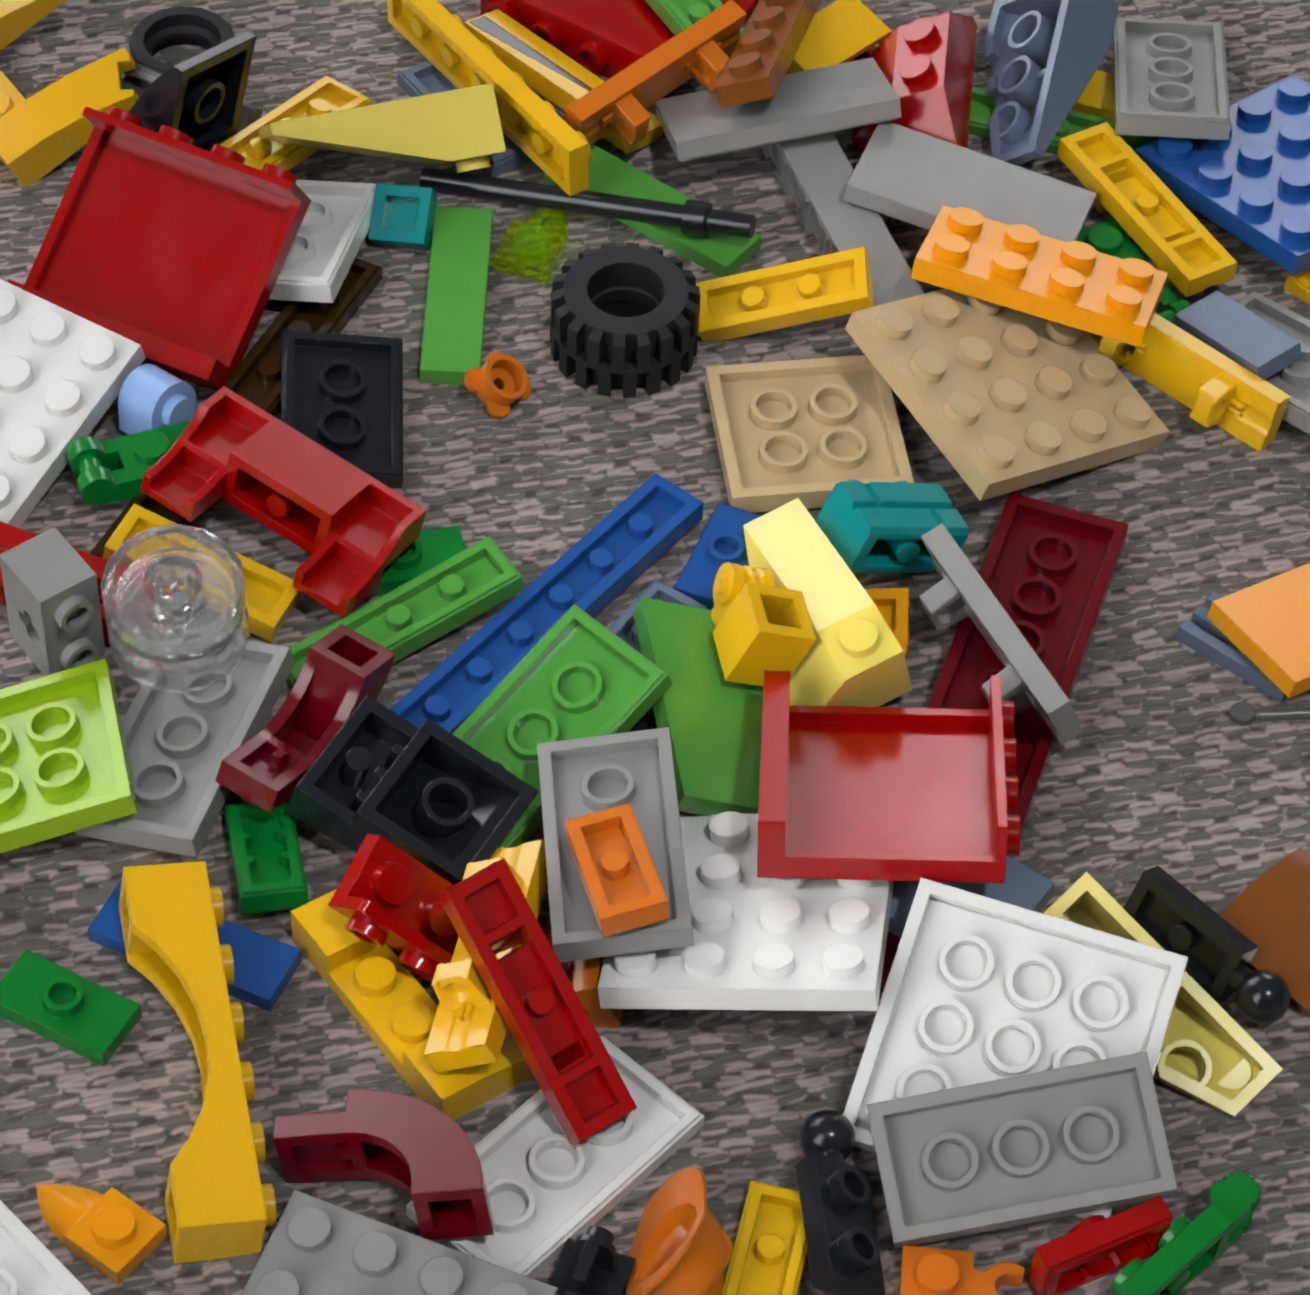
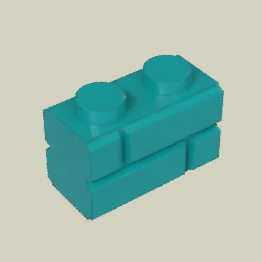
M858 480L841 481L836 483L816 518V523L852 573H935L937 571L931 561V554L926 549L921 536L943 523L958 546L962 548L969 532V527L958 510L951 509L952 501L942 486L934 483L897 481L894 483L869 482L866 484Z

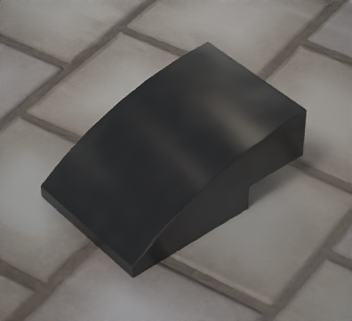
M245 31L171 67L140 95L129 113L142 120L141 127L155 132L159 131L161 125L172 127L193 138L192 145L204 150L237 134L256 35Z
M366 695L296 785L286 812L355 852L358 851L367 834L380 835L455 885L462 881L467 863L489 860L535 799L538 790L427 718L422 726L417 728L369 695Z

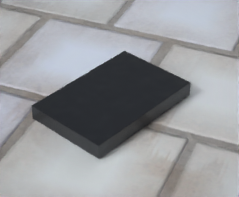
M283 329L281 340L280 421L391 489L402 488L404 479L403 339Z

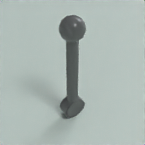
M1237 702L1231 706L1229 717L1233 723L1240 726H1247L1253 721L1310 720V707L1254 709L1253 706L1246 702Z

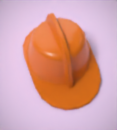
M692 1166L679 1170L668 1178L648 1201L629 1253V1257L636 1258V1263L626 1287V1295H721L724 1286V1270L731 1258L733 1243L730 1236L707 1208L706 1180L701 1170Z

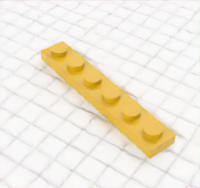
M387 0L388 22L456 88L461 89L493 83L502 132L565 193L571 197L589 189V163L592 160V151L584 134L578 130L575 131L557 114L553 105L548 101H543L533 92L518 72H512L495 56L494 51L487 43L479 41L465 27L459 16L451 14L437 0Z

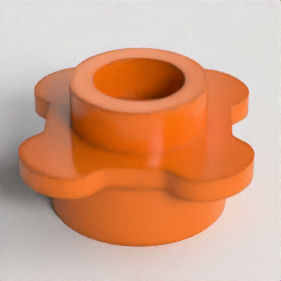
M500 351L490 352L485 357L484 365L479 369L470 368L464 375L466 388L471 392H475L480 401L486 405L488 414L497 419L505 418L510 413V406L516 401H525L531 395V386L524 366L516 358L505 355ZM494 381L500 386L501 389H499V388L494 384Z

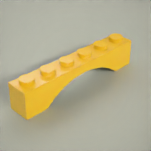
M205 861L123 867L118 907L127 963L147 978L176 1011L192 1041L201 1073L203 1106L188 1140L170 1164L164 1200L174 1264L210 1261L261 1252L265 1228L274 1227L276 1224V1200L273 1185L271 1183L261 1184L258 1165L265 1162V1136L262 1123L260 1121L250 1122L247 1104L253 1103L255 1098L254 1073L250 1061L240 1062L237 1044H243L244 1016L241 1003L229 1001L227 986L233 985L234 960L231 945H220L217 928H223L224 902L221 888H210Z

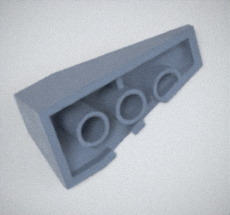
M1114 0L994 1L984 41V58L992 64L993 75L986 81L987 94L994 99L995 111L989 119L991 157L1018 166L1043 156L1109 51L1119 8L1117 2Z

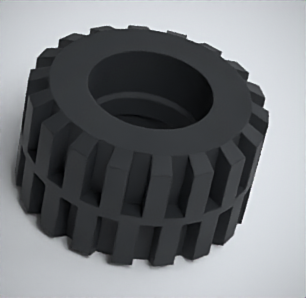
M626 242V246H615L614 243L602 244L601 249L597 251L588 248L579 252L578 260L569 259L564 263L561 274H556L552 282L550 343L553 360H559V370L565 377L576 372V385L586 390L591 383L597 384L598 394L609 397L612 389L623 390V398H636V389L645 388L648 395L660 392L661 381L663 380L670 387L679 382L681 371L688 373L693 366V358L697 355L701 296L700 288L696 286V277L691 270L683 269V262L677 257L663 256V250L653 246L649 249L639 248V243Z

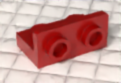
M367 834L328 906L349 919L345 927L348 932L376 947H382L385 942L401 953L397 960L400 966L423 979L433 981L437 965L451 963L459 935L437 895L452 887L453 884L380 835Z

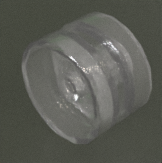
M171 524L148 528L127 539L109 558L100 586L111 654L126 676L148 689L177 694L205 689L230 674L245 654L250 636V624L242 563L226 541L204 528Z

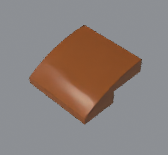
M1300 847L1254 881L1219 915L1259 947L1248 967L1252 971L1269 970L1281 976L1289 987L1290 1002L1310 1017V855Z

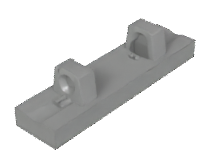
M943 523L922 535L923 543L931 554V561L942 580L919 596L925 613L937 630L941 631L970 617L1005 666L996 675L1001 676L1002 701H1014V714L1033 706L1060 745L1081 734L1083 731L1070 700ZM990 679L982 685L988 702L990 698Z

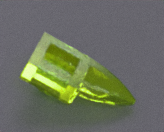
M540 208L523 221L512 219L493 256V270L549 283L567 246L569 231L565 212L563 210Z

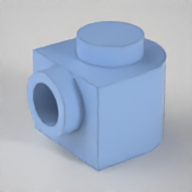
M143 364L135 368L123 382L118 396L119 430L128 435L191 421L197 412L194 388L187 382L153 364Z

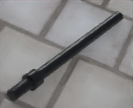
M424 167L420 175V187L433 188L435 192L681 228L682 234L706 238L709 232L752 238L756 227L755 215L715 210L712 204L708 202L687 200L684 205L586 190L570 197L558 186L470 173H457L456 171Z

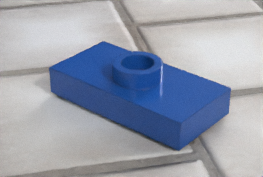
M718 503L674 589L705 605L708 610H712L714 607L713 584L719 567L726 562L736 563L740 566H749L743 525L761 515Z

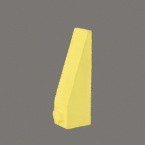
M493 83L278 121L259 127L262 140L436 166L455 163L457 173L491 167L489 156L506 152Z
M799 498L743 525L749 566L752 568H766L772 571L776 587L803 592L815 633L816 642L790 677V705L879 707L913 690L902 647L873 600Z
M1087 871L1043 913L1163 949ZM1185 971L1153 1077L1206 1105L1235 1117L1283 1068Z

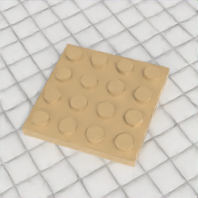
M940 289L854 311L845 327L848 334L980 501L1144 453L1163 444L1170 433V430L1115 363L1098 349L1099 344L1090 333L948 289Z

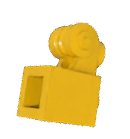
M730 562L723 563L719 567L713 584L714 607L711 610V619L716 625L712 634L725 681L764 687V670L791 671V677L816 642L803 592L776 587L772 571L766 568H752L748 565L740 566Z

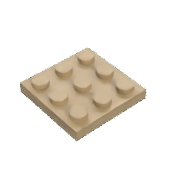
M866 355L706 366L705 388L729 506L751 513L771 512L799 498L806 509L822 508L836 483L841 481L858 480L866 484L869 482L894 483L897 481L914 483L891 387Z

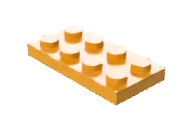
M943 205L915 257L910 278L1140 348L1163 294L1168 272L1155 269L1151 264L1141 259H1121L1098 252L1093 246L1084 242H1064L1044 236L1036 229L1027 225H1008L984 218L981 213L970 208H951Z

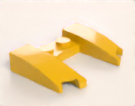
M0 0V51L66 0ZM125 47L62 77L27 99L23 97L0 70V159L24 187L42 179L87 144L94 125L82 115L85 106L106 114L110 106L127 112L131 110L139 97L134 89H121L120 74L135 69V62Z
M337 889L290 911L292 940L301 949L302 953L420 1100L435 1106L453 1120H456L534 1076L508 1028L498 1062L436 1073L424 1056L438 1005L411 972L397 963L398 957L393 952L395 949L385 942L382 947L373 946L355 937L345 929L349 919L328 906Z

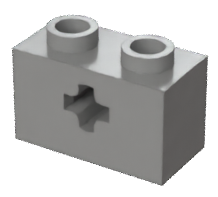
M56 527L0 554L10 635L44 676L97 661L98 658L106 655L97 575Z

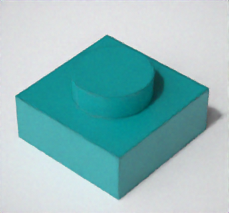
M377 183L368 240L372 244L429 250L438 194L433 188Z

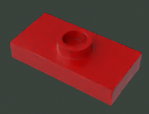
M1158 1196L1108 1218H1105L1103 1215L1088 1217L1075 1225L1067 1235L1036 1247L1027 1281L1036 1295H1061L1121 1270L1137 1257L1141 1260L1147 1259L1159 1251L1158 1243L1170 1228L1173 1214L1162 1197Z

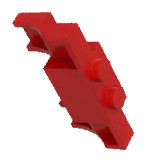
M225 386L201 404L179 439L155 465L144 473L141 492L189 522H192L218 499L222 498L312 554L296 569L293 587L343 618L380 586L384 568L420 537L426 510Z

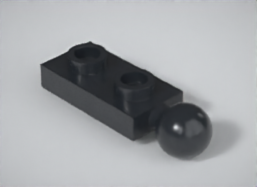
M1156 866L1143 871L1124 907L1127 913L1164 950L1187 956L1188 962L1185 971L1218 1004L1236 992L1237 1008L1247 1020L1265 1025L1281 1019L1290 1005V990L1287 983L1278 974L1269 970L1252 971L1248 968L1259 947L1161 867Z
M828 1109L817 1111L811 1114L801 1126L799 1142L806 1157L796 1164L812 1288L832 1295H884L886 1291L868 1171L845 1163V1160L854 1149V1127L850 1120L838 1111Z

